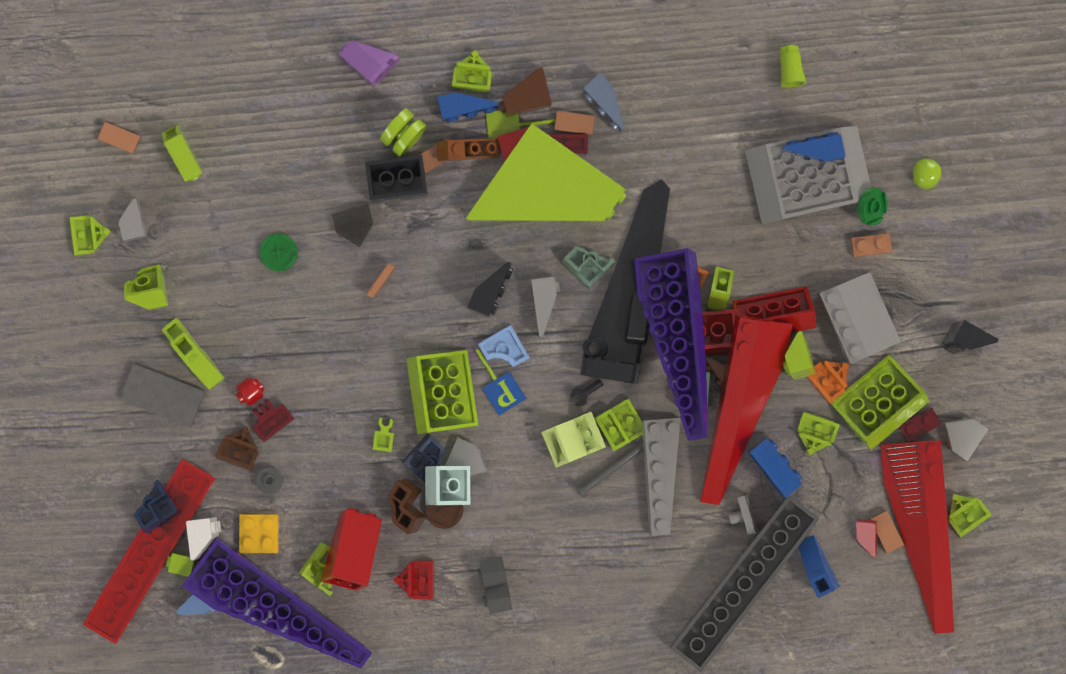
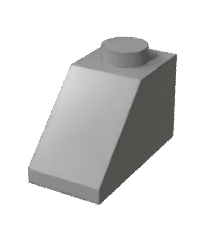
M137 198L132 199L118 222L117 234L119 239L122 238L124 242L148 237L140 202Z

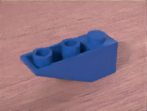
M457 92L437 97L443 122L447 121V123L459 121L458 118L466 116V119L477 116V113L483 111L485 114L496 111L495 108H499L498 102Z
M835 132L824 134V138L819 139L816 136L805 138V142L798 143L797 140L789 141L782 148L784 152L823 163L846 157L841 134L836 135Z
M815 535L804 539L798 548L809 581L817 597L820 598L835 591L840 585Z

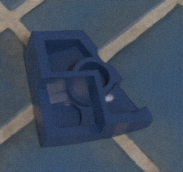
M427 433L402 462L425 482V466H440L439 460L445 448Z
M159 480L153 483L155 486L149 495L145 496L142 506L134 514L142 531L147 534L180 513Z

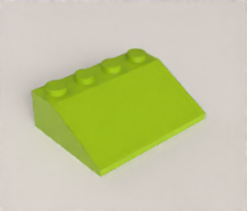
M467 350L415 356L406 359L417 435L479 426Z
M888 355L830 404L860 440L872 450L930 401L926 392Z

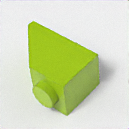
M716 266L706 308L718 311L726 310L734 276L733 270Z

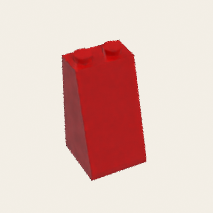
M347 508L340 512L320 582L353 591H358L368 586L382 519L377 518V515L373 513H359V510L355 508Z

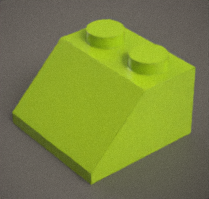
M799 331L785 354L786 361L783 362L785 372L788 376H792L794 380L816 374L806 337L802 331Z

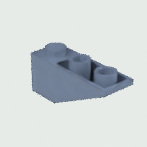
M599 73L583 88L585 92L583 96L589 103L593 101L598 106L596 110L602 117L606 115L611 120L609 124L615 131L619 129L623 132L624 125L614 88Z

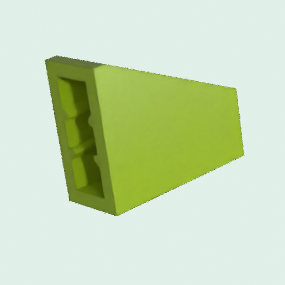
M179 124L162 132L163 142L184 181L198 179L200 174H202L201 167Z

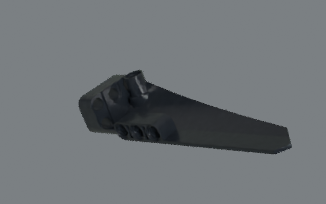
M663 180L643 190L588 339L583 343L584 353L580 375L638 384L643 348L648 339L649 323L647 318H645L642 303L638 298L634 259L661 253L670 195V187ZM591 343H596L597 349L591 353L589 346Z

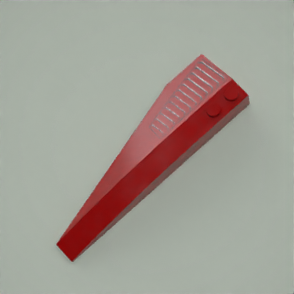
M941 440L882 444L880 449L883 484L899 526L934 634L954 632L952 581Z

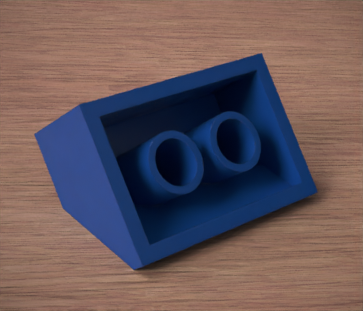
M764 438L747 453L782 498H787L802 485L800 481L802 477L796 469L791 470L788 466L790 461L787 457L777 452L778 446L772 439Z

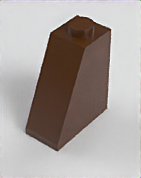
M543 67L535 70L502 96V102H499L501 112L505 113L506 117L551 107L552 103Z

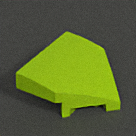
M476 50L471 52V55L461 62L456 63L452 80L453 89L490 93L492 72L490 71V66L482 60Z
M92 216L69 218L74 256L93 254L111 232Z
M803 411L797 431L810 456L816 451L832 445L831 443L835 440L840 423Z
M953 494L949 523L958 536L962 538L989 519L992 514L980 499Z

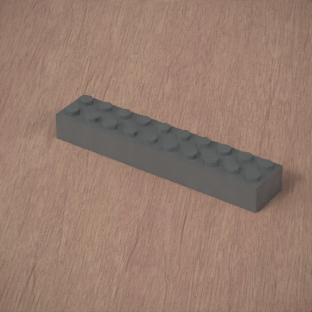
M790 495L784 498L670 645V649L702 672L815 526L819 518Z

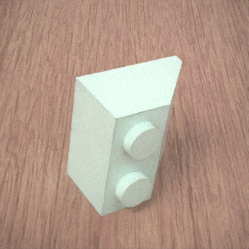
M425 466V505H470V466Z

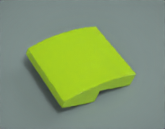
M629 398L595 418L613 451L643 435L642 419Z

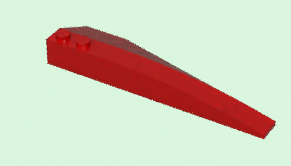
M736 314L700 502L714 505L720 504L782 371L783 362L786 361L785 354L788 351L793 324Z

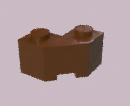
M408 479L397 480L388 495V500L392 507L393 515L391 516L393 524L406 534H411L419 530L427 516L412 506L421 489Z

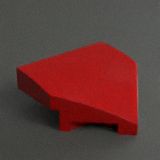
M413 561L393 581L407 593L409 598L432 600L434 599V561Z

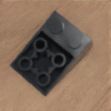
M508 261L474 290L467 306L469 310L490 318L491 314L495 315L499 306L496 301L498 297L502 298L506 286L503 285L505 279L509 280L513 272L511 262Z

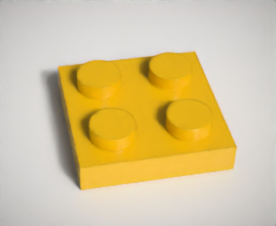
M240 514L239 553H278L279 514Z

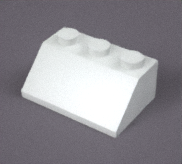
M217 517L186 521L190 560L202 558L217 537H219L221 523L217 521Z

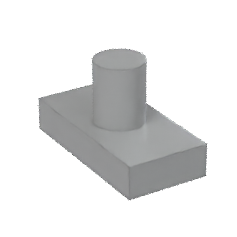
M748 494L739 496L737 499L741 510L729 513L731 524H736L744 521L748 535L756 533L758 527Z

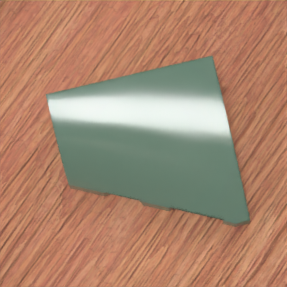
M576 246L563 258L561 264L589 289L614 264L615 260L611 257L608 259L599 256V253L593 251L587 252L584 248Z

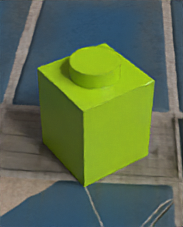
M172 553L171 556H168L166 562L168 572L189 577L196 565V560H190V556L179 553Z

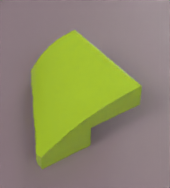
M320 542L298 574L331 597L333 594L331 590L332 585L320 582L330 547Z

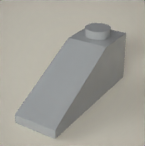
M554 277L531 280L539 338L544 336L557 297L556 292H560L559 281H555Z

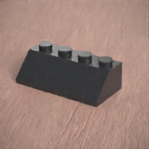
M963 320L951 325L941 344L945 346L944 349L955 354L997 343L999 339Z

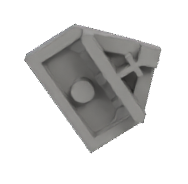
M964 417L952 422H943L947 434L946 446L950 447L952 452L965 461L969 460L989 430L972 418Z
M457 437L445 466H470V478L480 473L488 472L486 466H484L480 449L476 445Z

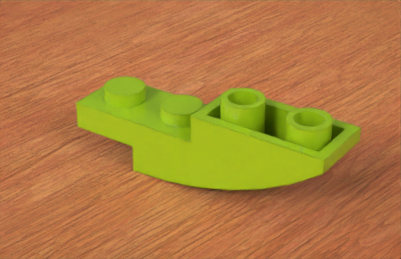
M178 318L172 320L162 329L169 339L170 345L209 390L225 378Z

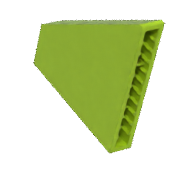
M531 124L466 219L499 221H605L606 218L610 220L616 210L613 208L617 202L621 204L627 196L624 193L626 189L541 129Z

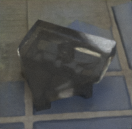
M369 204L332 213L336 233L360 247L373 225Z

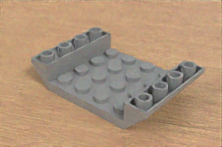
M857 126L840 127L745 150L762 225L850 204H858L862 193L866 189L871 188ZM835 132L836 135L841 134L846 157L823 163L784 152L782 148L789 141L797 140L798 143L805 142V138L816 136L819 139L824 138V134Z

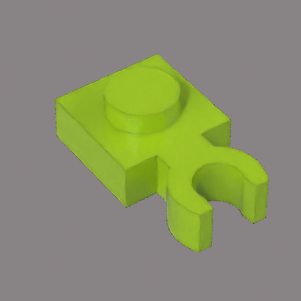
M380 418L378 423L381 431H375L372 450L392 452L394 433H390L389 429L393 426V419H390L388 426H384L382 423L383 418Z

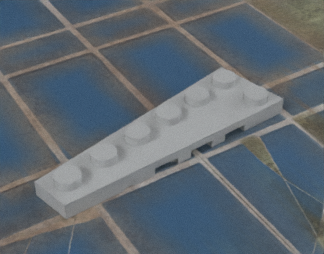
M680 418L642 420L650 536L668 535L671 531Z

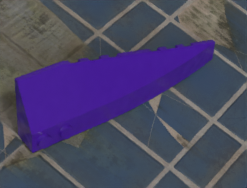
M685 248L635 258L638 298L642 303L645 318L648 320L651 335L654 337L655 346L664 372L667 374L668 384L675 397L674 401L679 409L689 441L708 438L706 357L696 252Z
M218 537L182 585L186 590L217 611L256 625L358 668H362L372 654L369 649Z

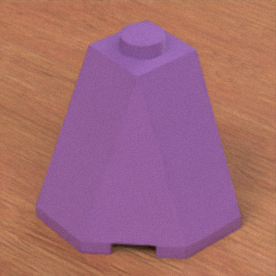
M355 41L345 43L341 47V53L339 54L373 88L400 61L399 57L395 54Z

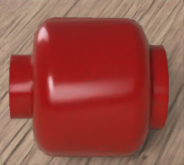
M249 377L236 386L237 394L235 396L240 404L245 403L251 406L263 398V391L265 390L257 378Z

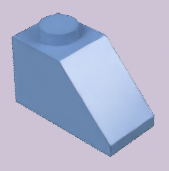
M192 594L176 613L178 615L207 614L210 611L213 613L216 610Z

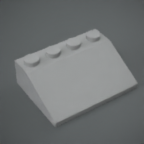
M870 272L817 295L849 365L901 342Z

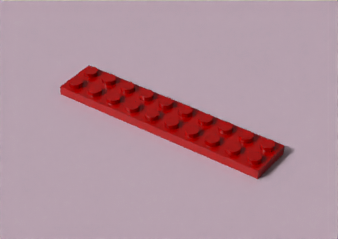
M185 459L181 460L165 487L180 513L148 534L140 528L84 621V626L112 643H118L166 563L168 556H170L187 528L186 521H190L216 480L215 477Z

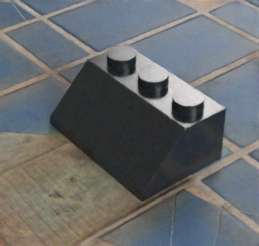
M423 155L365 162L371 202L428 195Z

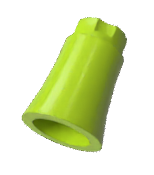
M796 45L781 47L780 86L791 88L807 84L799 47Z

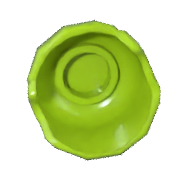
M928 158L919 160L912 171L914 184L920 189L926 190L936 187L942 174L940 165L935 160Z

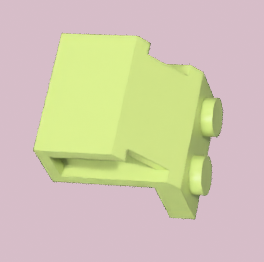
M592 412L541 432L556 468L606 447Z

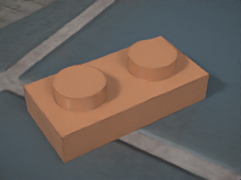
M890 233L851 238L853 257L892 253Z

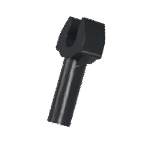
M599 379L584 390L576 387L572 390L570 398L580 394L582 399L575 406H584L587 404V396L604 384Z

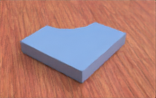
M511 325L478 343L487 361L499 358L515 367L530 358Z

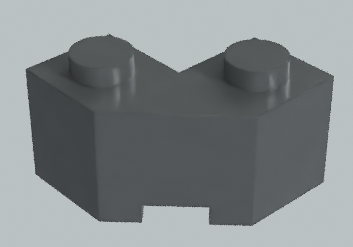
M502 556L479 560L481 568L477 569L479 580H483L486 595L482 596L484 607L489 608L490 614L513 610Z

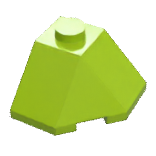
M160 264L141 268L136 273L137 277L133 281L128 280L124 284V298L126 301L148 310L168 306L167 291Z

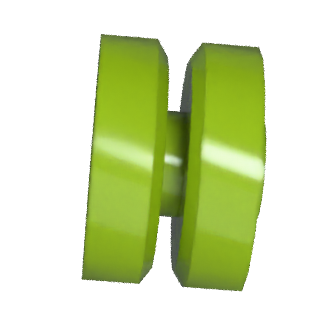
M407 108L391 121L380 137V141L386 146H390L395 142L392 151L399 157L408 152L427 128V125L420 119L412 123L414 114Z

